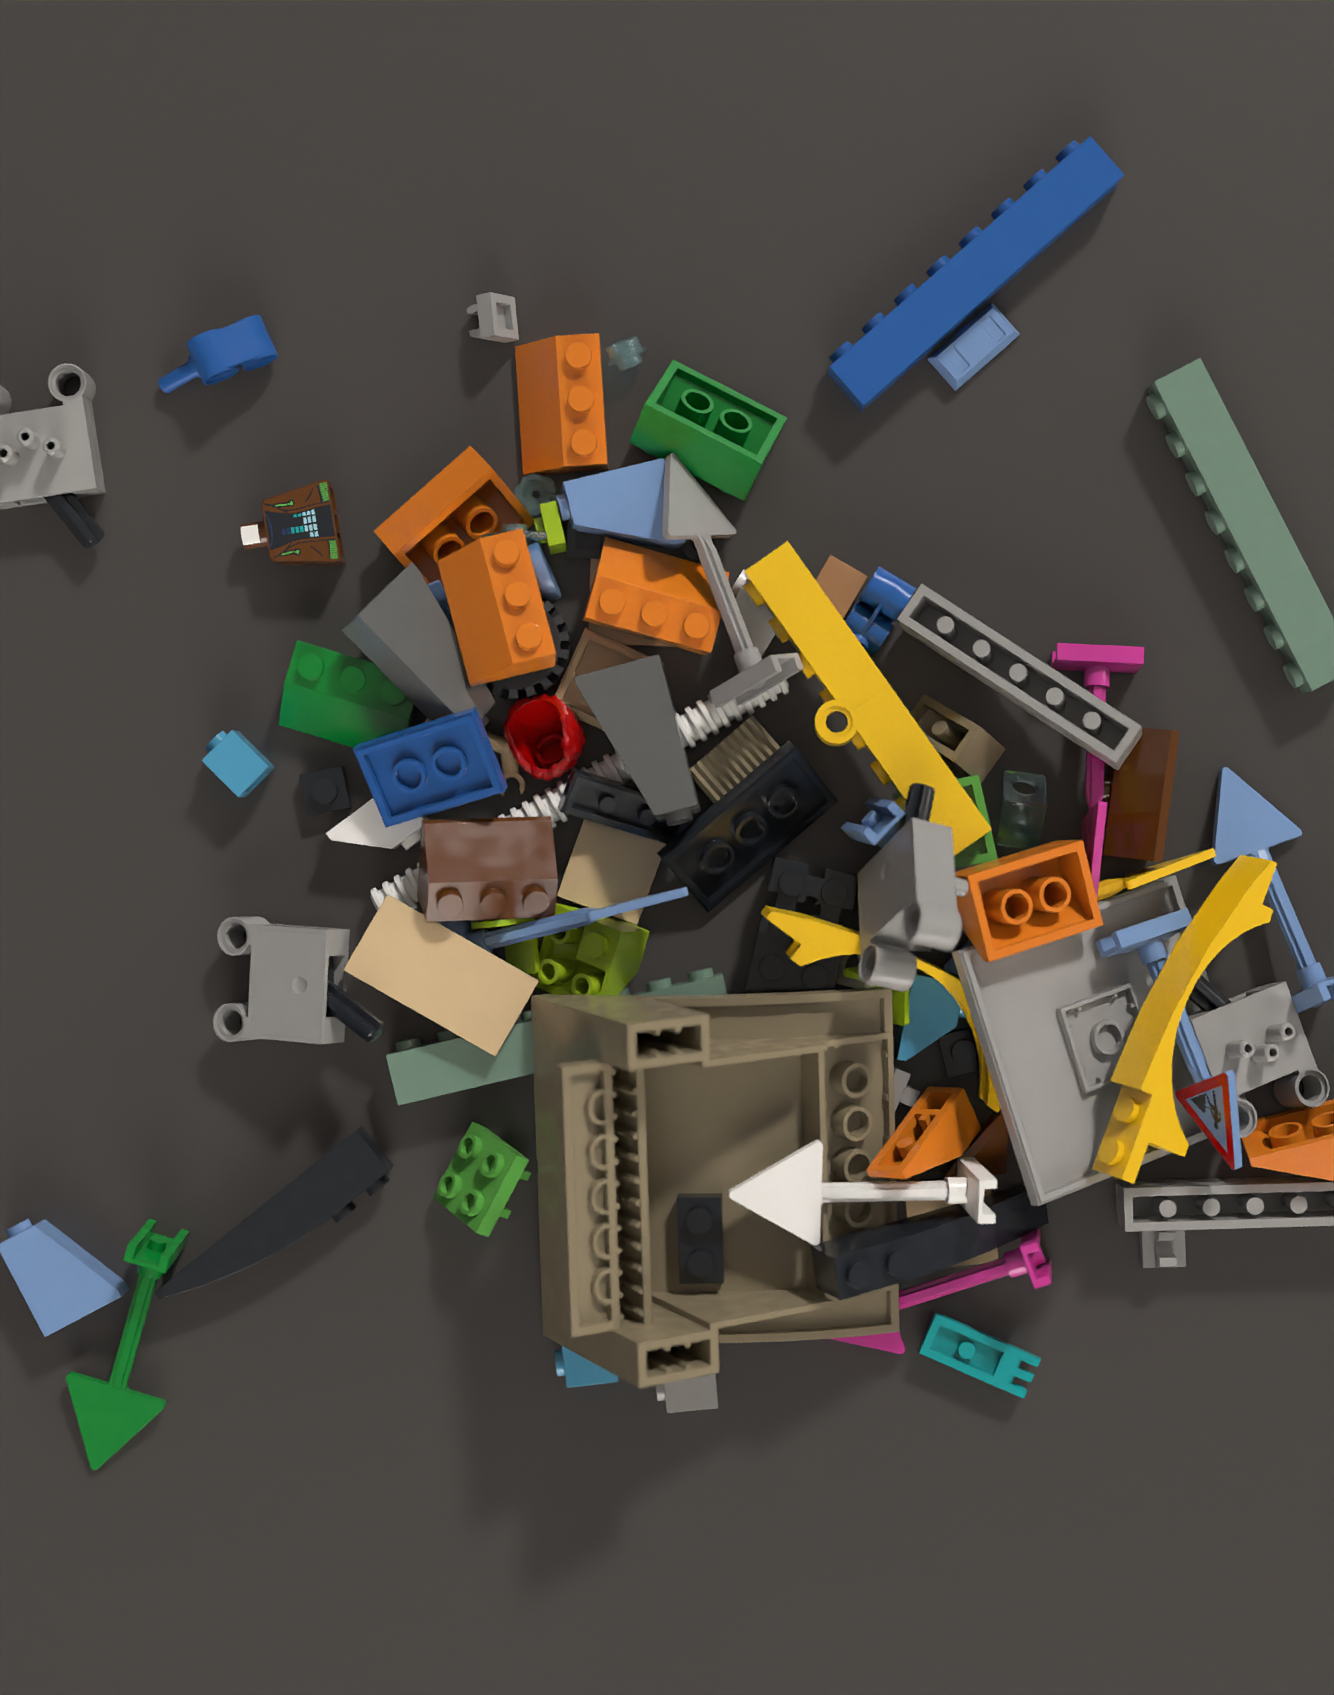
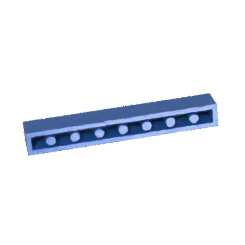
M1091 136L1080 145L1075 140L1069 143L1055 157L1059 162L1058 165L1049 173L1041 169L1023 185V188L1027 191L1016 202L1010 197L1006 199L990 215L994 221L983 231L978 226L972 229L958 243L962 250L950 260L946 255L938 259L926 271L930 277L919 288H916L913 283L894 299L897 307L886 317L879 312L861 329L865 335L852 346L849 341H846L829 357L833 364L829 366L827 375L860 412L876 400L1119 184L1124 173Z

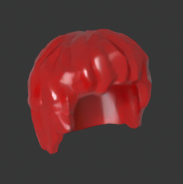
M545 694L539 697L534 695L531 698L525 697L522 700L516 701L510 707L507 719L503 724L504 736L508 741V746L514 759L534 779L550 781L555 777H561L564 772H568L577 763L578 757L582 755L586 745L584 729L577 713L561 699H558L556 695L551 697Z

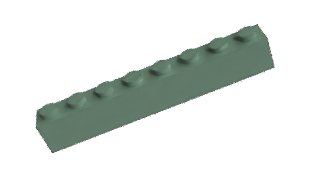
M1201 358L1154 381L1147 388L1149 396L1146 397L1147 405L1156 420L1162 418L1169 432L1166 435V442L1172 454L1176 458L1181 457L1189 471L1185 474L1189 488L1196 497L1201 495L1208 508V511L1205 512V518L1209 527L1215 535L1221 534L1228 549L1224 551L1229 566L1235 573L1240 572L1248 587L1244 589L1246 599L1255 612L1260 610L1267 624L1264 627V633L1269 644L1274 650L1280 649L1287 663L1283 666V670L1288 681L1294 688L1299 687L1302 693L1313 691L1334 680V618Z
M712 967L687 973L688 981L672 984L670 977L645 983L646 991L630 994L629 987H625L619 995L727 994L723 974H714ZM531 1010L520 1013L521 1020L515 1022L496 1057L449 1030L437 1032L438 1040L421 1044L420 1037L395 1042L396 1050L390 1051L386 1058L398 1106L533 1074Z

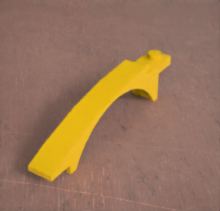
M1240 855L1218 881L1176 942L1138 1013L1110 1081L1122 1085L1092 1169L1134 1184L1148 1145L1185 1157L1189 1144L1176 1114L1172 1090V1058L1180 1018L1192 989L1212 959L1229 942L1242 933L1270 922L1274 910L1263 905V901L1277 866L1276 862Z
M765 906L760 912L767 920L794 939L785 953L799 966L838 955L861 954L859 931L803 913ZM915 956L917 968L939 981L953 996L970 1025L979 1058L980 1080L978 1097L998 1113L1001 1109L960 979L943 968Z

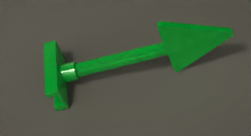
M150 1218L128 1243L123 1261L138 1265L136 1271L139 1277L110 1381L106 1382L74 1371L69 1372L66 1376L92 1470H97L158 1415L167 1404L164 1399L129 1389L128 1381L157 1279L167 1272L185 1248L189 1230L181 1229L173 1239L154 1233L157 1221Z

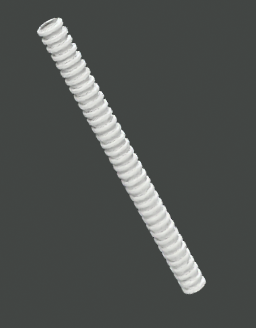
M787 680L782 681L743 705H737L736 700L733 699L722 707L715 708L709 694L707 695V701H696L697 706L691 709L689 706L684 708L685 713L679 716L676 713L684 747L690 746L691 749L696 747V741L701 739L705 742L708 740L707 735L711 732L717 735L719 733L718 728L722 726L729 728L731 726L730 722L734 719L738 722L743 720L742 715L746 712L749 715L753 714V708L759 705L760 708L766 706L765 701L771 699L774 702L777 700V694L781 692L784 695L788 694L789 684ZM617 752L612 756L606 753L603 755L604 760L599 763L594 760L591 762L593 767L589 769L585 767L580 769L624 784L630 779L634 782ZM561 780L556 782V788L553 790L550 787L546 788V794L541 797L539 794L534 795V801L530 803L526 800L521 803L522 808L518 810L515 807L511 808V814L506 817L550 816L553 829L556 828L557 821H568V814L560 812L558 808L567 782L563 783ZM504 814L498 816V818L505 817ZM419 862L417 863L418 868L414 870L410 867L405 870L406 875L402 877L399 874L395 875L393 878L394 882L389 883L385 881L382 883L383 888L380 890L376 888L370 890V898L377 911L387 894L413 909L417 908V902H419L417 898Z

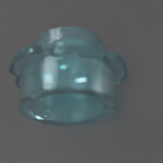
M637 335L621 340L606 348L610 359L607 365H617L619 371L636 366L643 362L640 354L645 352L647 347L641 346Z
M538 473L528 474L516 486L514 495L530 515L537 516L541 512L539 504L555 501L554 493L556 492V486L547 476L542 477ZM539 491V498H533L532 493Z

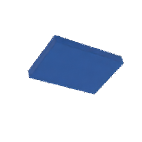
M476 707L357 744L353 748L386 828L503 793L508 787Z

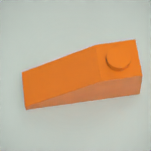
M928 1086L866 1169L869 1177L907 1179L962 1156L981 1130L980 1123L964 1088Z

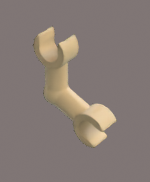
M486 731L493 751L501 753L502 773L505 780L510 777L516 778L520 784V793L524 794L527 783L519 772V764L509 749L508 741L504 736Z

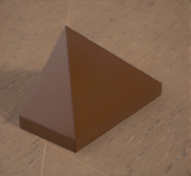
M999 1110L998 1113L993 1111L980 1125L981 1130L964 1154L960 1156L974 1157L992 1175L1005 1174L1007 1167L1008 1130L1003 1114ZM957 1158L948 1161L940 1170L944 1177H956Z

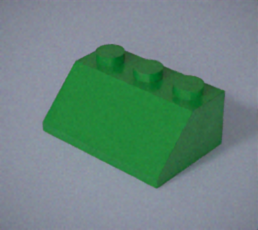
M673 360L646 401L629 443L639 447L649 455L660 459L664 458V460L669 454L675 453L693 476L719 488L726 494L745 501L787 417Z
M297 640L284 681L278 725L353 748L359 743L413 727L418 708L374 663Z

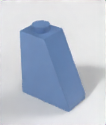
M664 458L565 481L560 488L561 495L555 496L561 521L570 520L571 528L576 529V531L600 536L601 534L607 535L612 539L670 550L680 548L686 542L685 539L665 540L662 536Z
M28 1218L5 1230L9 1238L0 1243V1253L44 1337L113 1302L130 1290L126 1281L46 1219L32 1225Z

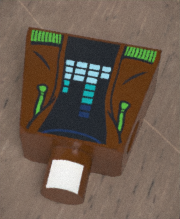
M328 479L320 480L263 500L262 511L264 521L241 524V537L245 550L268 547L270 560L276 565H346L334 486Z

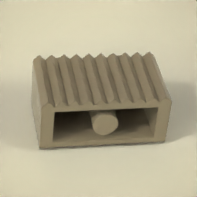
M752 715L690 768L692 778L715 804L780 747Z

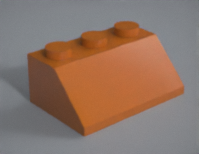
M599 333L553 336L515 346L523 476L609 471Z
M469 446L378 526L374 533L405 568L412 562L419 569L427 584L440 580L443 586L437 564L438 560L479 538L521 528L525 532L534 524V518L492 467Z
M523 528L479 538L437 561L470 687L555 666L556 651Z
M605 537L582 621L706 656L710 654L719 627L721 614L702 564ZM725 571L726 576L729 579L730 572Z
M1056 840L955 872L956 878L966 880L969 885L965 896H956L957 912L960 914L962 921L961 928L985 962L1007 957L1103 925L1083 840Z

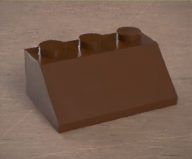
M1142 728L1143 735L1117 771L1108 765L1107 777H1104L1102 802H1107L1102 855L1141 861L1163 862L1180 731Z
M550 816L422 820L417 898L426 922L540 918L555 915L558 875L552 819Z

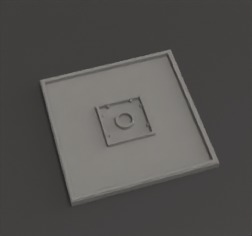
M1176 875L1167 876L1098 901L1103 921L1102 926L991 962H985L974 945L952 952L1031 1206H1040L1112 1177L1092 1169L1122 1085L1110 1080L1138 1013L1154 983L1148 967L1143 966L1137 950L1101 958L1095 942L1112 936V933L1185 909L1186 906ZM1185 929L1162 941L1168 957ZM1204 970L1201 975L1209 982L1206 970ZM1188 998L1185 1005L1187 1015L1201 1010ZM1175 1038L1172 1058L1173 1099L1181 1129L1190 1146L1208 1138L1175 1096V1091L1193 1085L1191 1075ZM1245 1093L1240 1094L1239 1098L1246 1100ZM1148 1145L1141 1165L1170 1154V1152Z

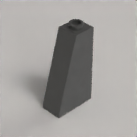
M411 562L342 631L430 721L476 707L485 727L490 721L485 714L496 702L486 684L469 686L456 633L419 569Z
M657 654L575 676L577 687L658 822L667 821L668 826H674L693 820L692 814L701 812L660 655Z

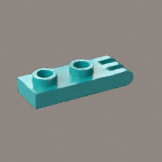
M934 1311L917 1349L919 1354L1021 1398H1025L1028 1390L1022 1385L1014 1383V1378L1018 1377L1027 1382H1032L1035 1375L1031 1371L1020 1367L1021 1362L1024 1361L1029 1365L1038 1367L1041 1358L1033 1353Z

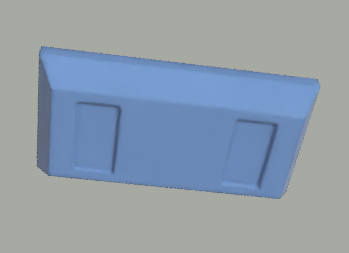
M991 302L927 360L953 390L956 391L1015 340L1020 333Z

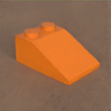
M1334 1099L1325 1101L1317 1107L1296 1108L1257 1118V1125L1253 1133L1241 1138L1252 1167L1334 1181Z

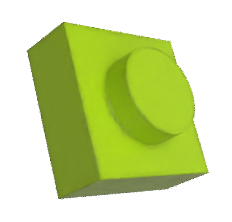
M552 501L539 504L542 517L534 519L539 543H548L550 555L565 552L566 541L557 502Z

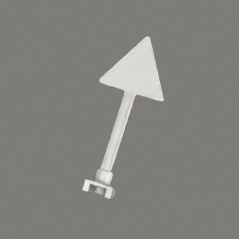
M814 1140L728 1190V1196L732 1200L814 1246L820 1243L821 1205L824 1202L944 1200L946 1204H960L978 1224H995L996 1215L983 1202L985 1189H997V1179L974 1157H958L956 1177H945L944 1181L823 1183V1144L820 1140Z

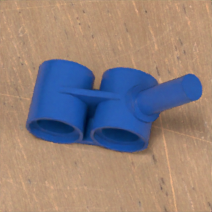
M261 315L243 318L224 328L212 329L190 339L186 343L190 353L188 362L159 378L158 384L161 390L168 394L195 377L201 378L204 385H212L235 375L239 371L238 365H241L243 371H251L274 361L278 357V353Z
M881 566L877 568L861 594L860 602H856L845 620L865 651L873 656L876 655L894 625L893 620L897 621V618L916 590L914 586Z

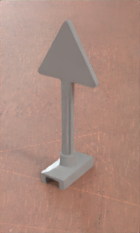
M671 453L665 457L662 536L665 540L691 539L694 542L736 653L733 658L739 674L709 691L715 708L722 707L733 699L736 700L737 705H743L800 672L804 667L798 653L770 655L762 659L758 647L753 646L718 552L712 542V538L732 537L736 534V529L677 455Z

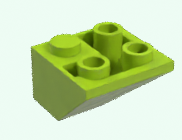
M556 903L555 915L580 908ZM609 916L587 926L544 936L539 953L540 971L533 975L535 979L539 980L536 987L551 994L619 995L639 971L650 931L622 919Z

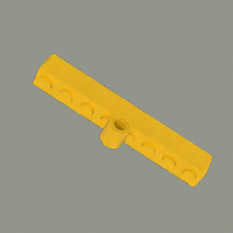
M788 541L745 570V578L748 580V583L743 588L757 608L765 604L774 617L768 621V624L782 643L788 639L791 641L799 653L798 655L804 667L801 670L807 679L815 675L824 688L818 693L824 704L818 709L814 723L818 738L830 746H843L851 741L858 751L865 746L875 760L869 764V767L883 786L889 782L900 795L894 802L903 812L909 786L912 783L926 784L933 787L935 795L929 822L952 827L954 856L992 830ZM832 714L842 715L847 721L846 729L839 733L830 731L826 725L827 718Z

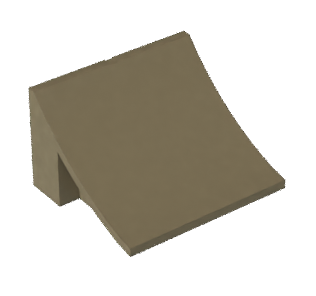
M869 987L825 991L724 995L627 996L542 994L531 996L543 1336L638 1388H644L719 1373V1343L815 1340L900 1332L899 1283L841 1301L816 1287L811 1243L737 1203L728 1196L729 1189L814 1140H820L823 1144V1183L896 1182L895 1178L869 1177L866 1171L895 1131L892 989ZM722 1193L724 1284H680L678 1194ZM897 1201L824 1202L821 1205L820 1243L897 1221Z

